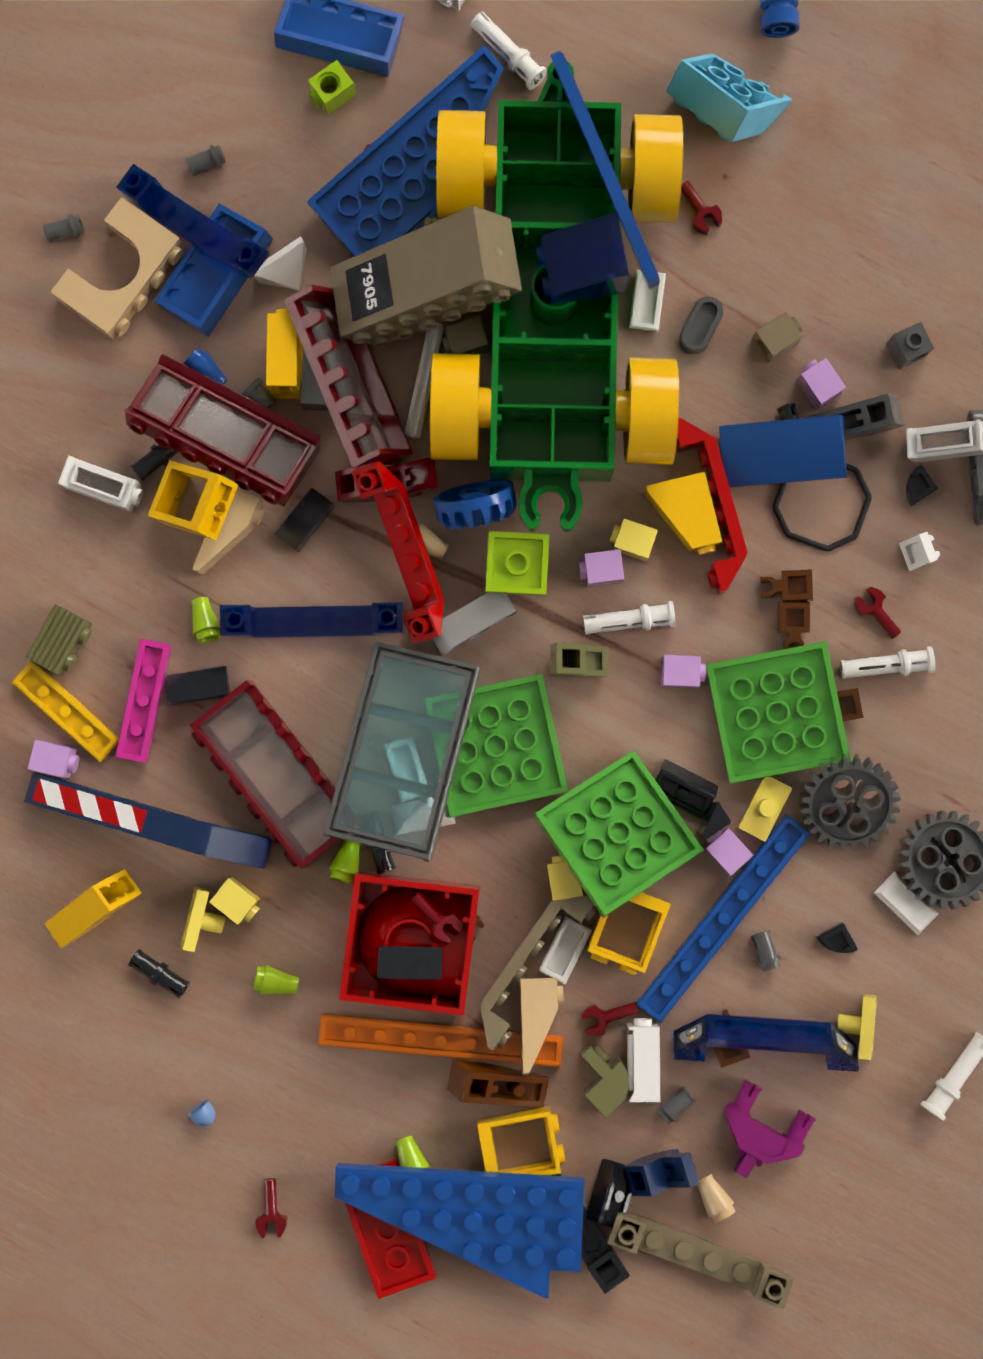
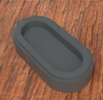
M707 296L696 302L679 336L680 346L685 352L699 354L708 346L723 316V306L719 300Z

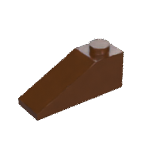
M453 1060L447 1090L462 1103L543 1107L549 1077L535 1073L522 1075L521 1070L483 1062Z

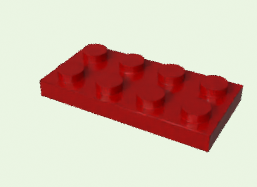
M396 1158L377 1164L382 1166H399ZM345 1203L378 1299L437 1278L425 1240Z

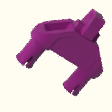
M747 1079L744 1080L734 1102L727 1104L724 1109L729 1127L738 1146L735 1153L740 1156L734 1171L746 1179L755 1165L761 1167L763 1162L769 1164L801 1156L805 1150L803 1141L816 1121L814 1117L798 1109V1113L787 1133L783 1132L781 1134L752 1118L749 1111L762 1088L754 1083L752 1084Z

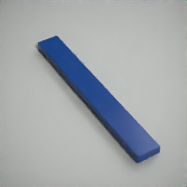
M558 51L550 55L553 66L648 288L652 289L659 285V275L563 52Z
M788 814L784 815L769 834L766 841L760 845L753 854L754 856L749 859L636 1001V1004L659 1023L662 1022L808 838L810 833L807 829Z

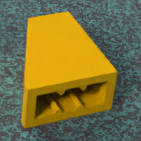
M705 472L645 487L644 494L647 500L690 553L698 551V555H705L716 551L715 547L722 543V538Z
M123 869L91 886L44 924L50 931L52 938L62 949L81 938L141 895L142 892L126 869Z

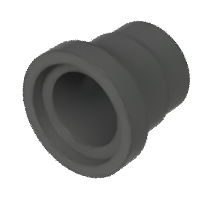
M258 377L241 395L269 408L276 399L262 385L263 381Z

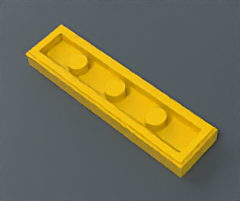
M31 660L11 682L99 763H102L117 747L119 737L37 663Z

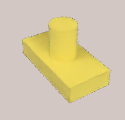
M770 776L762 777L737 828L765 842L793 788Z
M194 887L180 944L182 950L195 952L200 930L219 934L223 931L225 916L205 912L209 891L205 888Z
M865 994L863 996L862 1017L839 1014L837 1030L841 1033L860 1035L858 1059L871 1060L873 1056L877 995Z

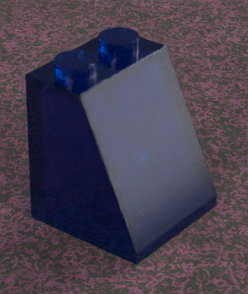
M612 213L541 235V244L539 247H536L538 266L544 265L546 277H541L543 295L550 296L551 305L625 293L629 273L618 213Z

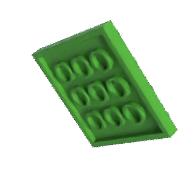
M827 641L706 665L730 783L819 767L820 763L825 766L831 765V757L837 763H841L843 754L846 755L848 761H851Z
M543 674L477 687L447 799L450 818L568 792ZM462 691L424 699L428 716L454 722ZM431 729L441 774L451 734Z
M634 750L534 814V818L603 918L704 850Z

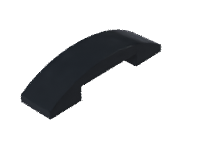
M553 1174L552 1176H562V1174ZM583 1204L581 1258L599 1287L606 1294L627 1279L630 1274L613 1247L607 1244L608 1239L598 1224L586 1219L587 1209Z

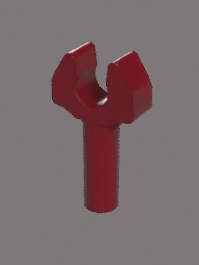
M689 181L684 182L681 185V192L696 212L692 226L699 233L708 235L709 228L703 219L710 217L720 227L722 212L718 205L706 206Z
M868 587L866 591L872 597L873 604L868 606L857 596L854 598L855 609L860 616L865 614L873 615L891 639H894L901 633V630L882 608V603L886 596L881 590Z
M420 892L410 899L415 907L431 923L432 930L429 938L434 943L443 946L451 943L450 938L443 932V926L447 927L453 935L461 932L459 920L454 914L441 916Z
M635 1002L607 1011L598 1008L597 1004H592L581 1013V1018L597 1016L599 1018L598 1024L586 1028L585 1032L589 1035L601 1036L605 1034V1028L609 1022L639 1013Z
M276 1178L264 1179L265 1212L262 1216L257 1217L255 1221L256 1229L260 1236L265 1238L267 1234L266 1223L273 1221L277 1225V1237L280 1238L287 1226V1216L277 1211Z

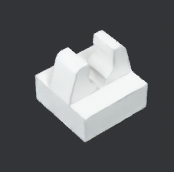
M928 532L899 543L909 571L937 561L940 556V552L935 551L931 543L935 539L933 535H928Z

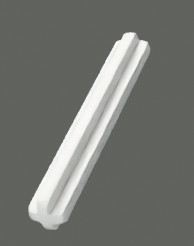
M440 323L437 324L436 328L426 331L405 428V434L410 438L421 437L431 391L433 353H439L444 327Z

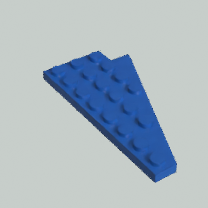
M485 45L477 50L307 201L309 207L353 257L422 228L427 216L430 219L436 216L439 110L485 111L504 69Z
M337 1163L335 1198L543 1298L549 1297L550 1270L581 1272L585 1177Z

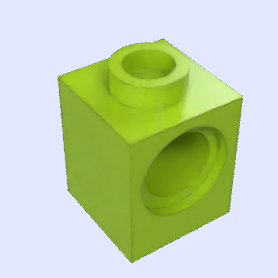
M338 60L308 80L311 90L308 95L318 109L322 107L328 115L357 95L354 82ZM329 85L337 87L332 93H325L323 91Z

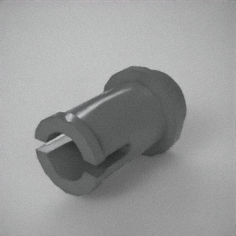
M210 145V149L186 158L193 176L215 166H218V168L222 167L221 164L225 163L226 159L219 145L215 147Z
M69 214L66 219L43 225L49 243L71 236L79 238L80 234L84 233V227L79 215L73 216Z
M770 930L752 935L751 939H753L760 960L757 963L758 966H761L763 971L779 967L781 956L776 954Z
M682 1086L664 1105L662 1102L659 1104L661 1107L657 1112L670 1125L673 1121L676 1123V1118L697 1100Z

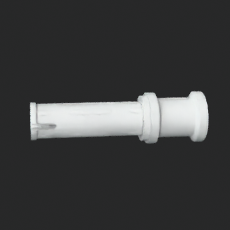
M483 11L473 18L470 27L479 33L508 63V69L512 73L516 72L526 82V87L529 90H533L544 80L547 69L544 66L540 67L530 57V52L527 49H520Z
M673 601L656 606L642 604V606H639L640 609L583 615L585 635L640 627L645 631H649L651 627L670 625L671 628L676 627Z
M928 646L925 650L911 652L902 649L897 652V655L840 660L841 677L846 679L897 672L900 675L909 676L911 672L920 671L935 673L934 651L932 646Z
M975 1032L973 1038L945 1078L937 1079L935 1082L936 1088L929 1098L920 1103L923 1108L942 1121L945 1120L944 1114L955 1099L959 1100L961 1097L960 1088L983 1057V1036Z

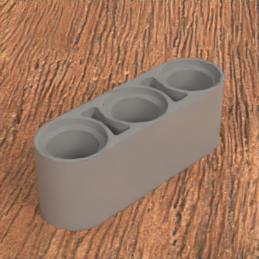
M486 593L443 618L441 635L432 639L441 655H445L515 614L517 610L507 594Z

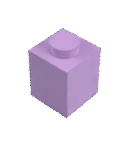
M827 358L819 363L815 359L800 369L802 374L797 379V383L816 410L841 395L847 388Z
M620 549L586 553L583 556V562H578L580 580H586L587 587L622 583L624 581Z
M662 656L661 687L698 688L700 687V682H705L706 665L701 664V656Z
M35 740L27 769L62 778H70L71 773L76 772L79 763V756L76 755L77 749L43 740Z
M724 828L709 838H705L708 843L703 847L704 850L729 876H732L754 856L729 828Z

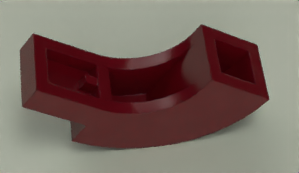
M423 458L399 465L385 466L404 484L408 498L422 495V492L437 489L435 459ZM360 466L335 472L338 502H375L374 496L361 500L351 470L360 468Z

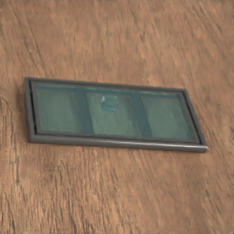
M375 641L324 835L419 858L426 862L432 861L481 670L480 666Z

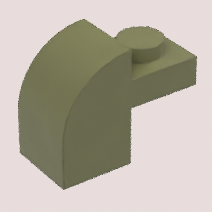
M583 643L551 644L550 675L557 677H608V646H586Z
M588 1043L580 1053L599 1076L583 1091L590 1102L607 1118L620 1106L627 1096L629 1089L628 1073L619 1057L609 1065L607 1062L611 1058L599 1045L594 1049Z

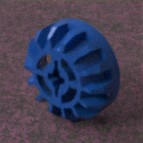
M507 479L485 480L460 485L445 490L433 498L437 520L448 529L456 528L457 530L466 527L474 529L476 526H489V523L501 522L503 518H509L513 514L518 504L514 483Z

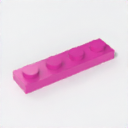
M140 639L116 757L148 763L172 649L170 644Z

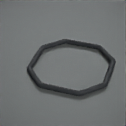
M846 463V470L855 473L866 497L852 535L827 546L790 532L779 509V504L787 483H781L773 503V511L784 534L788 538L823 551L834 550L855 540L860 533L872 500L871 493L860 470Z

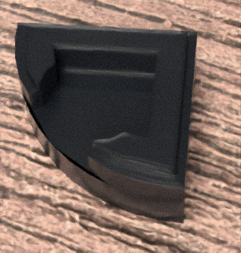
M922 464L913 470L907 480L906 496L910 506H913L938 489Z
M843 922L815 936L824 947L834 952L851 953L858 950Z

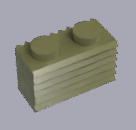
M55 604L25 657L58 675L63 676L65 671L69 673L76 664L77 656L75 654L80 645L84 646L91 637L92 630L89 628L92 623Z

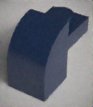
M678 1149L654 1153L624 1166L632 1196L652 1197L668 1188H691L699 1183L691 1154L679 1153Z

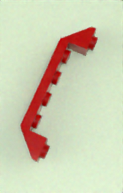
M678 417L677 453L701 447V450H698L699 462L702 468H707L709 475L707 482L710 494L715 497L717 507L714 508L718 525H723L726 535L722 537L723 547L726 554L731 553L732 558L713 562L710 565L711 571L707 572L711 589L716 588L717 594L720 595L728 590L748 551L716 438Z
M380 461L351 470L361 500L374 496L414 608L403 615L412 643L440 636L444 597L404 484Z

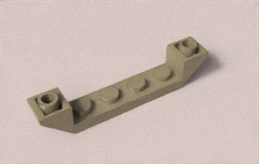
M588 895L551 901L481 1001L486 1042L488 1048L492 1051L496 1045L502 1049L512 1033L508 1031L511 1024L491 1009L494 1005L500 1008L510 993L505 989L512 980L517 983L527 970L523 963L529 955L534 958L545 944L540 940L546 930L553 932L562 919L558 915L560 910L580 924L584 918L590 922L597 912V908Z
M617 1212L607 1244L636 1255L638 1250L748 1290L752 1293L754 1299L781 1309L785 1307L794 1282L791 1276L758 1258L645 1216Z

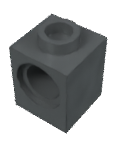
M922 322L895 333L886 343L898 369L926 358L934 349Z

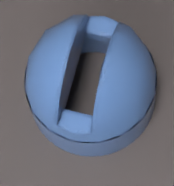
M205 1100L198 1104L188 1116L197 1126L207 1127L214 1122L216 1112L212 1104Z

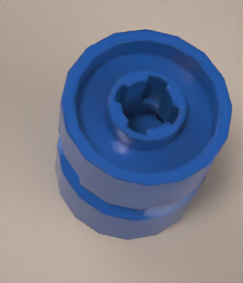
M760 0V9L764 11V14L760 16L761 33L766 37L782 38L798 32L800 27L799 11L796 7L799 0Z

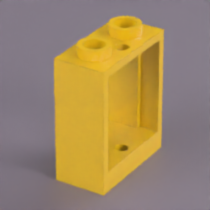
M278 309L275 313H267L266 387L275 399H300L303 346L288 309Z
M169 460L147 516L167 526L217 541L238 484L220 474ZM193 477L207 481L193 518L191 521L175 517V513L189 478Z
M643 892L629 901L654 910L656 914L639 959L635 960L597 945L608 917L607 915L603 918L600 913L586 947V950L592 953L591 959L604 964H608V961L612 960L620 964V970L635 976L637 971L646 972L671 904Z
M550 1106L477 1120L486 1172L535 1175L561 1173L560 1164L566 1163L563 1144L556 1145L554 1133L560 1132L557 1113L551 1114ZM544 1118L551 1161L499 1170L492 1128Z

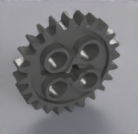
M845 754L842 755L841 763H837L831 757V766L828 768L820 763L821 773L817 774L811 771L810 776L813 783L803 782L804 789L807 792L800 793V799L805 803L800 804L799 808L801 813H804L802 816L804 824H809V833L814 834L817 832L816 836L819 842L827 838L830 848L836 842H839L841 851L845 850L847 843H851L853 850L857 851L858 842H862L866 848L869 847L868 839L870 838L880 842L878 833L882 831L889 834L890 831L886 824H896L897 822L891 813L900 812V808L895 802L900 801L901 798L898 792H894L898 789L895 781H891L892 776L890 772H883L884 768L881 763L873 767L870 757L861 763L858 754H855L852 762L848 761ZM841 780L849 781L848 785L844 788L835 787L837 782ZM858 780H863V781L860 782V783L858 784V786L856 787V784H857ZM869 791L877 792L873 798H863L865 793ZM827 807H836V810L831 814L822 813ZM857 817L864 818L860 824H850ZM844 818L842 824H841V825H837V824L840 823V821Z
M938 811L937 819L932 813L926 814V823L921 819L916 820L915 824L918 830L907 828L906 831L911 838L900 840L906 846V850L897 851V854L905 857V861L898 863L897 867L906 868L907 871L900 878L911 880L906 888L907 890L918 889L915 896L916 899H922L927 896V906H933L937 901L938 909H945L948 903L951 910L958 909V902L963 907H969V898L973 901H979L981 899L977 891L983 892V831H977L980 822L973 821L968 824L969 815L967 814L962 815L958 820L957 811H951L948 818L945 811ZM948 831H951L955 836V843L952 847L948 846L945 842V834ZM932 837L935 839L937 847L931 843ZM924 849H928L932 855V860L928 865L924 864L921 860V853ZM945 855L951 856V859L948 861L950 865H944ZM967 855L974 862L973 869L970 872L963 865L964 858ZM943 873L948 875L950 879V885L946 890L939 883L940 876ZM958 874H960V875L963 876V878H964V882H963V883L960 881V877H959Z

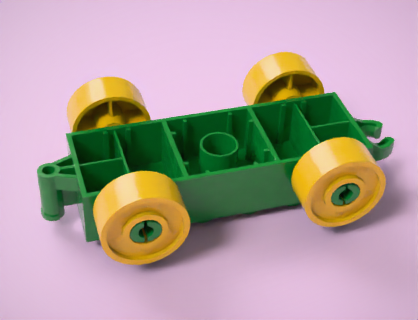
M567 61L571 73L574 77L573 66L571 65V63ZM551 62L547 68L546 82L537 101L498 100L497 145L486 144V111L439 110L436 174L438 218H445L470 206L484 209L485 187H496V214L511 220L522 291L510 295V299L507 301L494 302L492 387H480V354L433 353L430 398L431 459L478 460L479 428H491L490 479L524 480L518 509L520 519L527 530L536 531L539 527L540 514L536 508L538 498L546 492H554L562 497L565 505L564 511L560 515V527L564 532H570L580 520L583 507L582 493L578 482L611 481L615 470V431H623L625 464H673L678 431L679 374L676 358L629 357L626 369L625 390H616L619 218ZM584 102L622 190H628V205L635 222L676 223L680 205L683 166V126L681 115L634 114L631 125L630 147H621L622 103Z

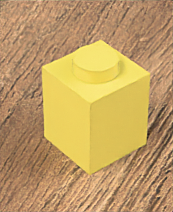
M623 519L621 526L615 524L609 541L615 543L613 550L620 549L623 555L647 562L658 530Z
M560 855L551 857L552 862L546 863L552 900L556 901L583 896L582 886Z
M230 877L210 900V903L239 925L244 920L249 923L260 910L256 905L261 899L237 879Z

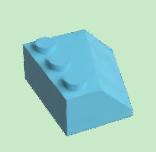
M713 53L682 59L666 90L668 94L674 97V102L677 105L688 108L696 114L698 121L713 127L718 131V136L728 142L762 134L793 100L785 94L778 98L769 93L767 90L770 86L762 81L756 82L743 78L745 75L743 70Z

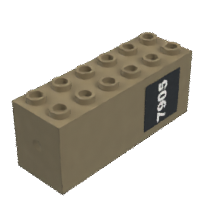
M470 206L330 267L340 337L353 340V343L371 344L373 348L388 347L391 345L390 342L394 340L411 338L414 336L413 333L420 330H432L440 322L458 320L463 313L481 311L485 309L486 304L507 301L510 299V295L522 291L510 218L476 206Z

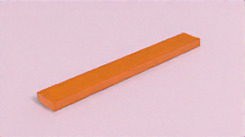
M322 1013L320 1018L318 1045L522 1064L521 1031H510L512 1035L501 1049L496 1045L492 1051L487 1046L484 1028ZM547 1034L533 1065L561 1068L563 1035Z

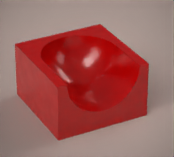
M363 871L355 874L339 1000L464 1016L480 886ZM418 892L422 894L441 916L454 914L459 920L461 932L457 935H453L447 927L443 926V932L451 940V943L448 945H439L429 938L432 930L431 923L410 901ZM397 945L443 948L442 979L377 978L379 946Z

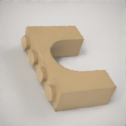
M123 197L119 199L104 221L111 231L138 250L140 265L135 278L121 289L105 291L92 286L68 268L51 290L52 295L59 302L114 341L118 335L122 336L125 334L130 326V319L136 312L143 310L148 302L147 296L153 288L157 289L160 287L166 277L165 272L171 264L175 265L181 259L184 248L179 237Z

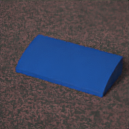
M285 0L274 31L275 47L329 62L338 60L341 65L388 77L398 46L404 14L351 0Z
M219 203L154 302L209 337L249 277V275L243 274V272L257 254H264L273 238L263 227Z
M842 415L719 426L722 463L729 487L847 478L844 417Z

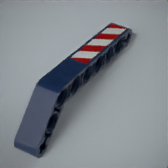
M32 772L24 802L192 853L265 869L273 841L266 836L204 822L36 772Z

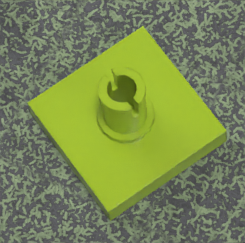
M489 531L485 593L546 596L550 534Z

